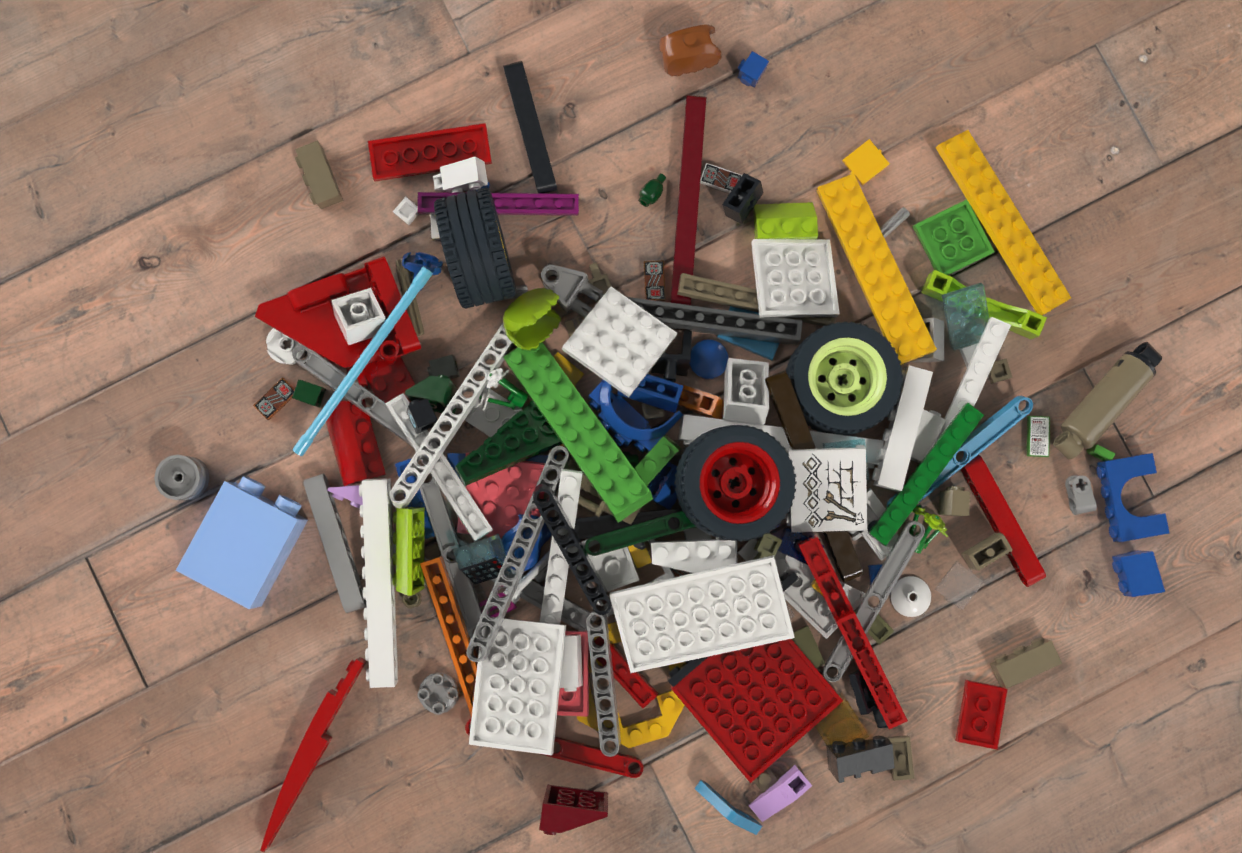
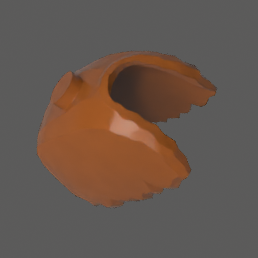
M709 24L681 29L662 37L659 41V50L663 54L665 72L670 76H681L682 74L695 73L704 68H711L717 65L722 58L721 50L712 43L710 34L715 33V27Z

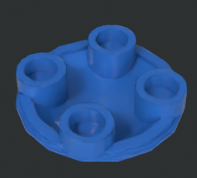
M703 340L692 348L690 366L692 371L703 379H714L726 370L728 353L720 342Z

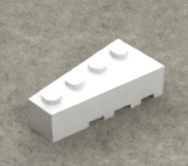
M711 539L653 541L651 543L652 564L697 573L737 564L736 541Z

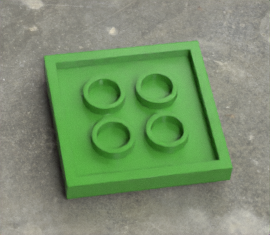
M964 200L913 226L934 270L946 275H950L994 253L968 200Z

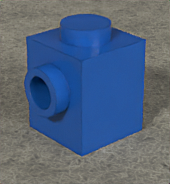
M752 51L747 60L743 59L739 64L738 78L744 85L755 88L767 69L769 61Z

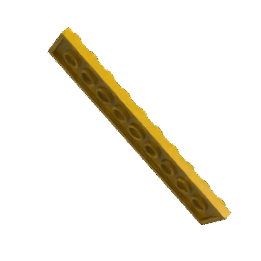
M969 130L936 146V150L1036 313L1044 315L1071 299L1070 294Z
M854 173L817 187L816 191L883 336L886 337V340L890 341V345L895 348L896 354L898 353V359L901 361L900 365L935 352L937 348Z

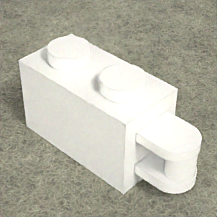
M477 157L440 167L441 173L433 176L435 191L463 193V191L481 189V186L488 185L485 162Z

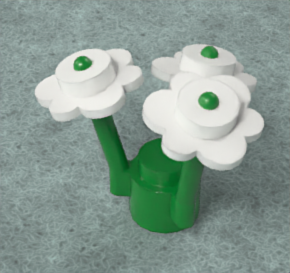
M497 368L488 375L487 392H483L482 396L479 397L480 404H483V411H485L487 402L507 406L513 410L515 407L522 408L528 394L505 379L510 371L509 369L504 373L502 368ZM501 384L510 391L507 397L510 402L490 398V388L493 386L496 389Z

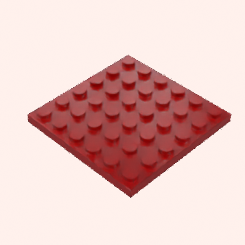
M792 639L709 656L674 687L670 686L671 690L750 783L843 702Z

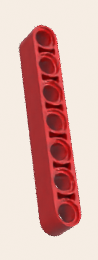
M978 454L960 470L995 533H1003L1010 544L1012 552H1009L1007 556L1022 583L1029 587L1046 578V573L987 465Z

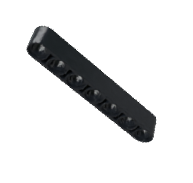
M518 61L503 65L538 194H545L556 191L558 189L523 62Z
M537 485L533 495L536 507L595 613L598 615L608 614L612 607L609 593L557 497L549 485ZM540 492H546L549 496L546 499H540L537 495ZM550 510H556L559 514L556 517H550L547 513ZM565 528L569 532L566 535H560L557 531ZM571 546H575L578 548V551L575 553H570L567 551V549ZM581 564H585L588 566V568L584 571H580L577 569V567ZM590 582H595L598 584L595 588H589L587 586V584ZM599 600L607 601L603 606L597 604Z

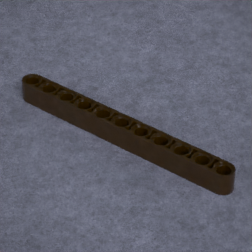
M784 370L765 378L766 386L792 450L816 449L786 371ZM823 531L842 581L845 583L862 576L863 570L848 531Z

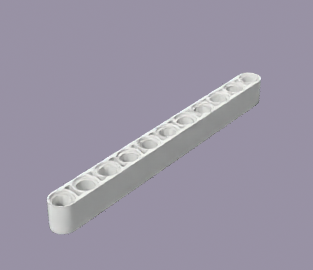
M503 323L392 487L390 499L396 508L402 509L409 505L487 387L488 375L491 371L499 369L504 361L503 357L513 348L514 344L508 339ZM502 343L505 345V347L499 349L496 347V345ZM488 359H492L495 361V363L492 365H488L485 363V361ZM477 375H481L484 377V379L482 381H476L474 377ZM465 392H472L474 394L470 398L463 396ZM460 408L462 413L456 415L452 413V410ZM443 425L451 426V429L445 432L440 428ZM431 442H439L440 446L436 449L430 448ZM425 458L429 460L425 466L418 464L420 459ZM409 476L417 477V481L414 483H408L406 479ZM398 493L406 495L402 501H397L394 498Z

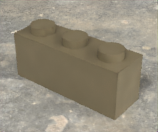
M315 141L295 149L298 155L295 157L299 168H303L305 174L302 175L306 186H310L312 193H309L313 204H317L323 209L344 201L321 144Z
M1040 637L1031 641L1032 644L1027 647L1020 646L1013 649V653L1006 656V654L996 657L995 661L990 663V666L999 685L1008 689L1062 664L1052 640Z

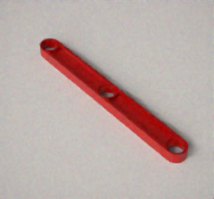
M470 718V719L468 720V722L466 723V725H465L466 733H467L469 736H470V728H469V725H470V723H471V719H472V718ZM555 737L554 742L560 744L559 752L552 755L540 754L630 778L640 777L644 769L642 761L636 757L621 753L609 757L601 752V748ZM632 762L640 765V770L637 773H631L628 769L629 764Z

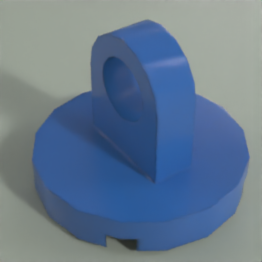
M411 252L406 253L402 259V266L414 272L413 279L423 266L430 270L433 275H438L441 273L443 263L441 261L438 262L439 259L437 257L418 252L416 255H411Z

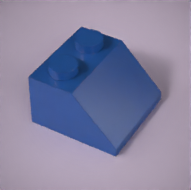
M1134 550L1112 556V566L1120 581L1118 582V587L1124 596L1136 597L1165 592L1153 551Z

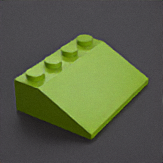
M425 507L396 508V512L393 513V523L396 524V532L393 533V544L396 545V553L393 554V565H396V573L393 574V586H396L397 592L407 596H412L425 589V577L420 563L425 562Z

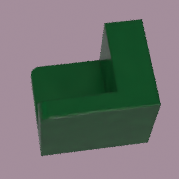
M298 380L292 399L320 408L326 389L303 380Z

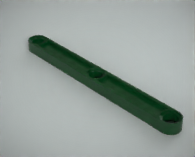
M750 491L749 494L755 495L756 491ZM734 500L732 502V506L734 508H737L739 506V502L737 500ZM679 511L591 537L585 542V550L589 555L598 556L696 526L690 522L684 512ZM671 517H676L679 520V526L676 529H671L668 525ZM593 540L598 541L600 544V549L597 552H591L588 548L589 543Z

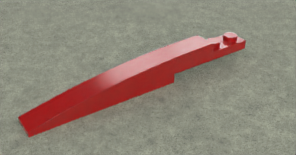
M815 535L798 543L888 729L890 730L907 722L908 720L818 536Z
M359 657L349 663L346 669L348 672L345 679L341 678L335 688L338 691L331 689L327 692L313 717L291 763L275 803L260 849L263 853L271 846L333 738L326 734L364 668L367 662L365 659Z

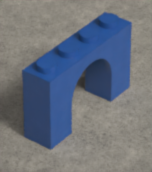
M1153 453L1097 462L1096 472L1102 484L1101 495L1105 499V515L1109 518V534L1113 538V542H1124L1170 533L1166 513L1137 517L1125 509L1121 500L1123 486L1128 480L1138 476L1157 473Z

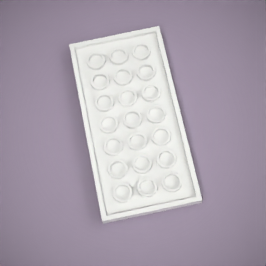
M774 555L617 590L609 594L630 673L795 638Z

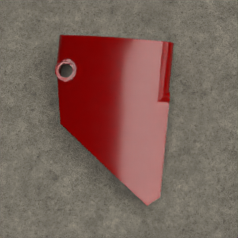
M385 256L366 262L361 269L347 274L339 273L292 289L287 292V295L258 305L255 317L339 366L349 368L353 367L373 337L348 345L334 316L332 300L371 288L387 319L402 297ZM407 309L368 364L384 360L392 361L395 358L421 349ZM386 346H391L395 353L388 356L383 352V349Z

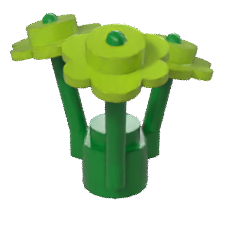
M916 505L912 511L915 513L913 521H918L919 515H924V521L929 524L923 538L914 551L920 554L923 548L926 549L939 532L948 537L946 533L948 529L945 527V523L940 516L936 514L931 515L925 512V508L921 507V505ZM916 524L910 528L909 533L912 536L919 534V532H916L914 535ZM934 529L935 531L928 538H926L930 531Z

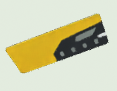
M644 542L628 546L637 568L652 563Z

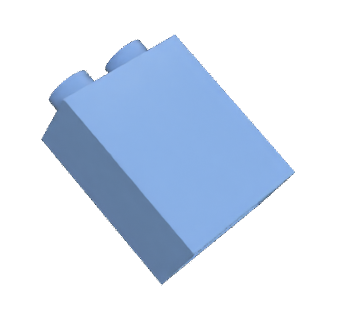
M243 476L239 483L224 481L176 571L247 609H253L263 605L308 519L297 514L302 506L298 502L280 494L274 502L262 496L265 485L252 478Z

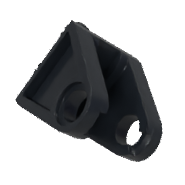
M684 330L681 354H666L664 352L652 367L651 373L663 374V379L674 383L676 382V375L687 376L691 358L692 331Z

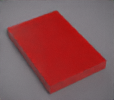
M965 680L955 741L998 750L1008 689L1001 686Z

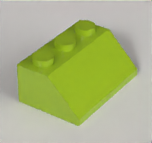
M813 202L756 204L753 208L755 239H817L818 237L817 215Z

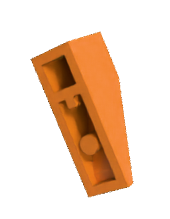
M683 385L678 406L708 418L722 419L724 414V400L722 398Z

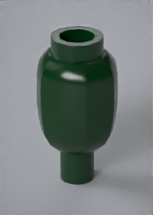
M660 173L656 179L648 181L639 192L640 198L638 200L641 205L648 207L659 199L663 192L662 183L666 179L665 175Z

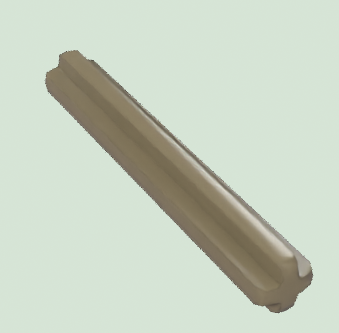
M402 259L396 261V266L404 295L412 284L409 270L402 266ZM415 297L408 306L407 311L417 336H421L424 334V328Z

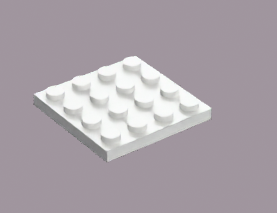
M753 239L751 245L760 318L837 317L840 314L830 239Z
M610 287L563 345L562 350L629 398L674 340L677 333L616 289Z

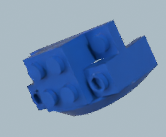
M602 380L588 396L590 406L596 411L599 409L602 411L597 418L606 431L613 436L612 439L617 446L627 448L634 441V446L642 453L645 451L648 454L683 416L678 411L666 423L652 429L648 424L649 422L620 395L617 396L611 392L613 390L611 388L612 385L605 380Z

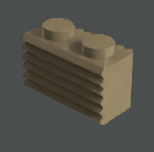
M959 486L946 487V490L940 491L939 515L969 516L970 491H965V487Z
M995 533L962 552L961 555L970 569L980 571L981 568L984 569V566L987 567L991 562L1012 552V548L1003 533Z

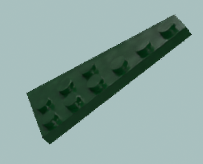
M531 401L524 410L519 411L501 426L497 433L491 438L488 437L483 445L477 450H473L455 466V470L464 486H467L562 445V442L534 402Z

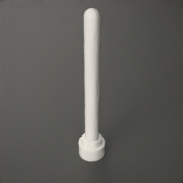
M550 550L519 581L511 600L514 604L521 598V591L548 564ZM506 589L503 592L506 596L508 594V589Z

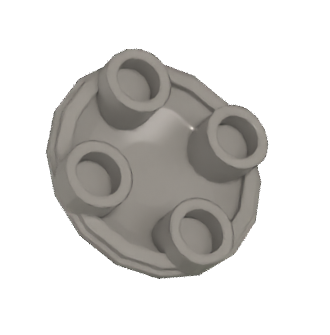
M430 674L420 684L417 696L425 709L436 715H441L451 710L457 703L459 698L458 684L447 674Z

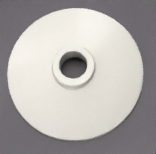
M906 576L896 582L890 593V599L898 613L907 617H916L928 609L931 603V591L922 579ZM912 593L916 595L914 601H911L909 598Z

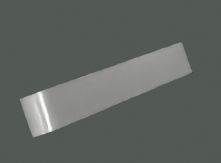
M324 473L305 479L304 487L343 609L346 613L365 608L367 604L366 600L363 599V587L334 497L331 496L332 492L327 491L330 487L328 479Z
M593 610L587 617L586 625L600 748L604 755L612 757L619 751L621 737L608 621L606 615H598L602 619V624L595 625L592 622V616L598 614ZM594 637H602L604 644L601 646L597 645L594 642ZM596 658H605L607 664L605 666L598 665ZM599 679H607L609 685L606 687L601 686ZM608 699L611 702V706L604 707L601 704V700ZM611 720L614 726L607 728L603 721ZM613 741L616 747L608 748L605 742Z

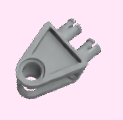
M547 265L542 269L541 278L544 287L553 290L554 293L559 295L557 303L566 313L572 309L586 318L588 313L591 312L592 307L578 300L579 295L584 293L597 302L600 294H603L602 290L589 283L588 275L584 272L556 265ZM550 276H556V277H557V278H556L555 280H553V281L547 280Z

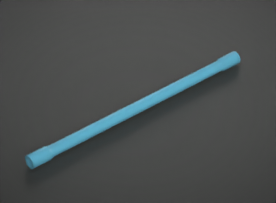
M423 266L408 290L308 430L293 447L292 450L300 456L305 454L315 436L418 292L433 275L426 267Z

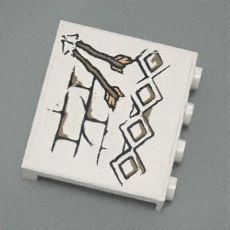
M855 445V448L796 450L788 447L789 458L792 459V465L795 468V481H797V484H795V499L792 500L793 505L790 507V513L786 514L787 526H791V532L867 530L865 446Z

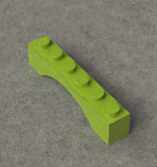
M933 270L928 274L921 291L925 295L986 321L993 317L1011 325L1009 331L1031 340L1040 336L1047 317L1028 309L1007 305L985 297L967 288L953 277L937 270Z

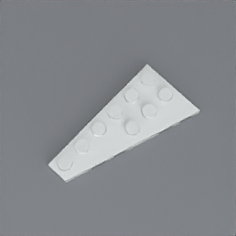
M750 539L737 552L745 561L753 560L758 554V551L754 550L757 540ZM777 551L775 561L779 576L786 571L788 573L792 571L799 577L796 582L783 592L785 600L827 639L838 628V625L825 598L811 586L815 578L809 566ZM840 581L853 610H855L866 593Z

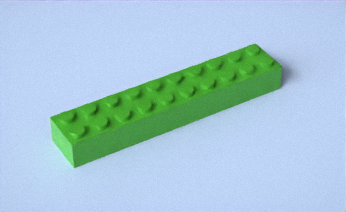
M543 342L539 343L538 348H532L531 350H523L517 347L503 357L512 373L618 523L653 499L649 488Z

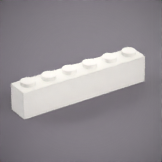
M910 365L901 371L903 374L902 391L899 394V399H897V404L888 415L890 424L888 429L886 428L884 431L883 440L885 443L883 448H880L877 460H880L872 475V480H875L873 485L896 492L903 489L933 374L931 371Z

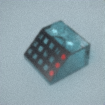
M499 534L453 549L459 570L475 585L497 578L506 558ZM511 568L507 570L506 575L512 573Z

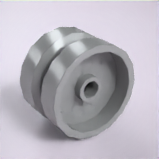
M173 455L161 461L156 468L154 479L157 489L163 496L168 499L187 501L196 499L204 493L208 487L209 473L205 464L199 459L183 455Z

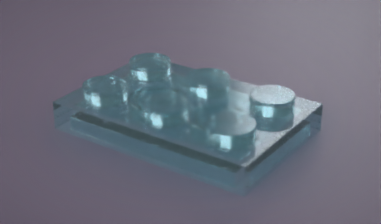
M978 283L943 294V306L950 345L953 351L979 343L989 321L984 285Z

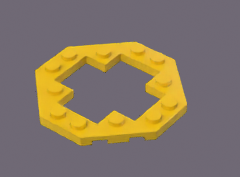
M617 621L609 623L610 641L613 644L622 642ZM596 659L597 664L600 665V666H603V665ZM590 660L589 673H592L591 660ZM685 662L669 665L670 671L675 666H678L680 668ZM589 686V715L587 717L577 716V720L598 731L596 706ZM672 690L658 694L657 700L662 715L624 727L618 712L621 744L627 748H632L669 736L684 707L682 701ZM611 720L603 721L607 728L614 726Z

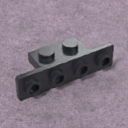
M860 670L849 674L850 684L853 688L860 714L867 715L873 711L877 727L888 728Z

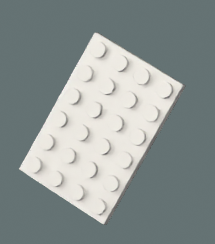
M503 619L488 657L477 664L469 745L545 755L553 754L566 625ZM485 626L481 631L484 638H488L491 635V629L488 626ZM480 646L478 658H480L483 653L482 648Z

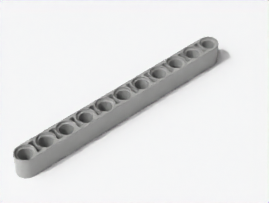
M556 446L551 450L537 482V485H549L555 496L559 489L561 469H567L571 459L565 447ZM564 452L566 455L565 459L560 462L556 461V454ZM556 471L558 474L557 478L553 481L548 480V473ZM534 492L467 647V657L471 661L481 662L488 657L545 522L542 516L538 519L531 518L532 511L538 509L533 500ZM531 528L533 530L532 537L524 539V530ZM523 548L525 551L524 556L517 559L515 557L516 549ZM510 567H515L516 575L513 578H508L506 575ZM505 586L508 589V594L505 598H500L498 590ZM494 606H497L500 611L496 618L490 616V610ZM485 626L491 629V635L488 638H484L481 633ZM476 646L482 648L483 653L480 658H476L473 655V650Z

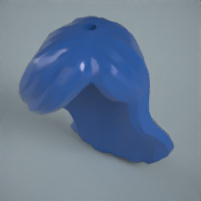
M522 514L518 515V523L502 536L501 553L503 560L506 558L523 518ZM531 515L532 519L539 518L538 516ZM545 522L524 571L532 569L537 564L543 544L552 536ZM527 528L523 532L524 539H529L533 535L531 528ZM516 549L515 557L517 559L524 556V549Z

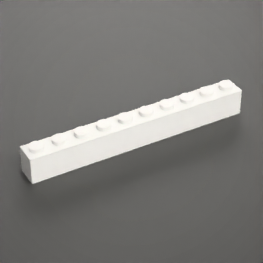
M685 414L680 419L678 440L683 441L684 445H690L701 434L719 427L748 425L762 429L763 432H768L789 453L788 447L790 445L783 427ZM810 431L816 449L855 448V445H864L866 448V468L874 469L875 465H879L880 460H877L880 448H883L884 440Z
M391 478L365 479L359 485V495L363 499V505H360V517H363L360 533L361 538H364L361 556L365 558L362 578L366 579V587L363 588V599L366 600L367 608H364V620H367L364 637L365 641L368 640L365 659L369 661V669L366 670V681H369L370 688L395 687L398 683L395 586H393L392 502L390 499Z

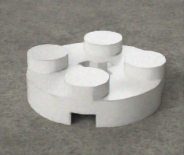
M274 328L269 332L266 339L268 354L273 360L281 364H295L292 351L296 346L302 344L291 339L292 346L285 350L283 341H289L291 338ZM299 351L296 355L297 359L301 360L307 351Z

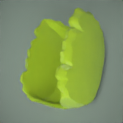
M537 288L525 292L512 302L504 312L503 317L504 330L508 339L523 350L538 348L539 343L550 337L553 329H557L561 322L560 316L555 310L551 309V305L557 304L559 295L551 289Z

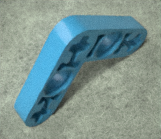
M700 780L696 785L695 790L731 823L755 835L763 827L752 816L733 807L705 781Z

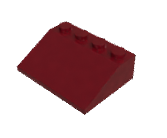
M547 784L539 830L547 835H556V833H563L608 817V793Z

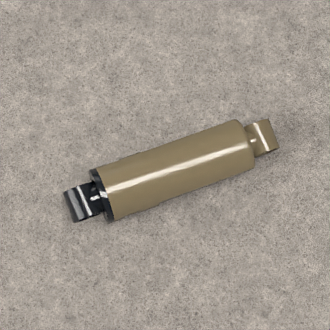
M1149 342L1140 344L1133 352H1125L1062 423L1061 429L1063 433L1054 440L1053 445L1068 460L1078 456L1083 448H1092L1156 375L1154 367L1161 362L1162 356Z

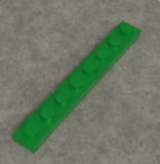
M965 403L904 484L902 491L897 493L870 529L869 535L884 546L889 543L983 418L984 414L969 403Z

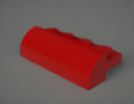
M363 399L362 405L364 407H367L365 399ZM341 401L326 421L343 485L350 486L361 483L365 479L385 476L386 473L370 416L351 402Z

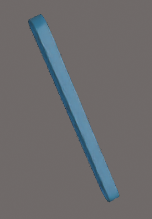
M1022 395L1015 397L967 437L920 501L1027 416L1033 409L1032 400ZM1025 400L1026 407L1023 410H1019V403ZM959 451H963V458L960 461H957V453ZM897 493L888 500L887 507L894 499V497L897 495Z

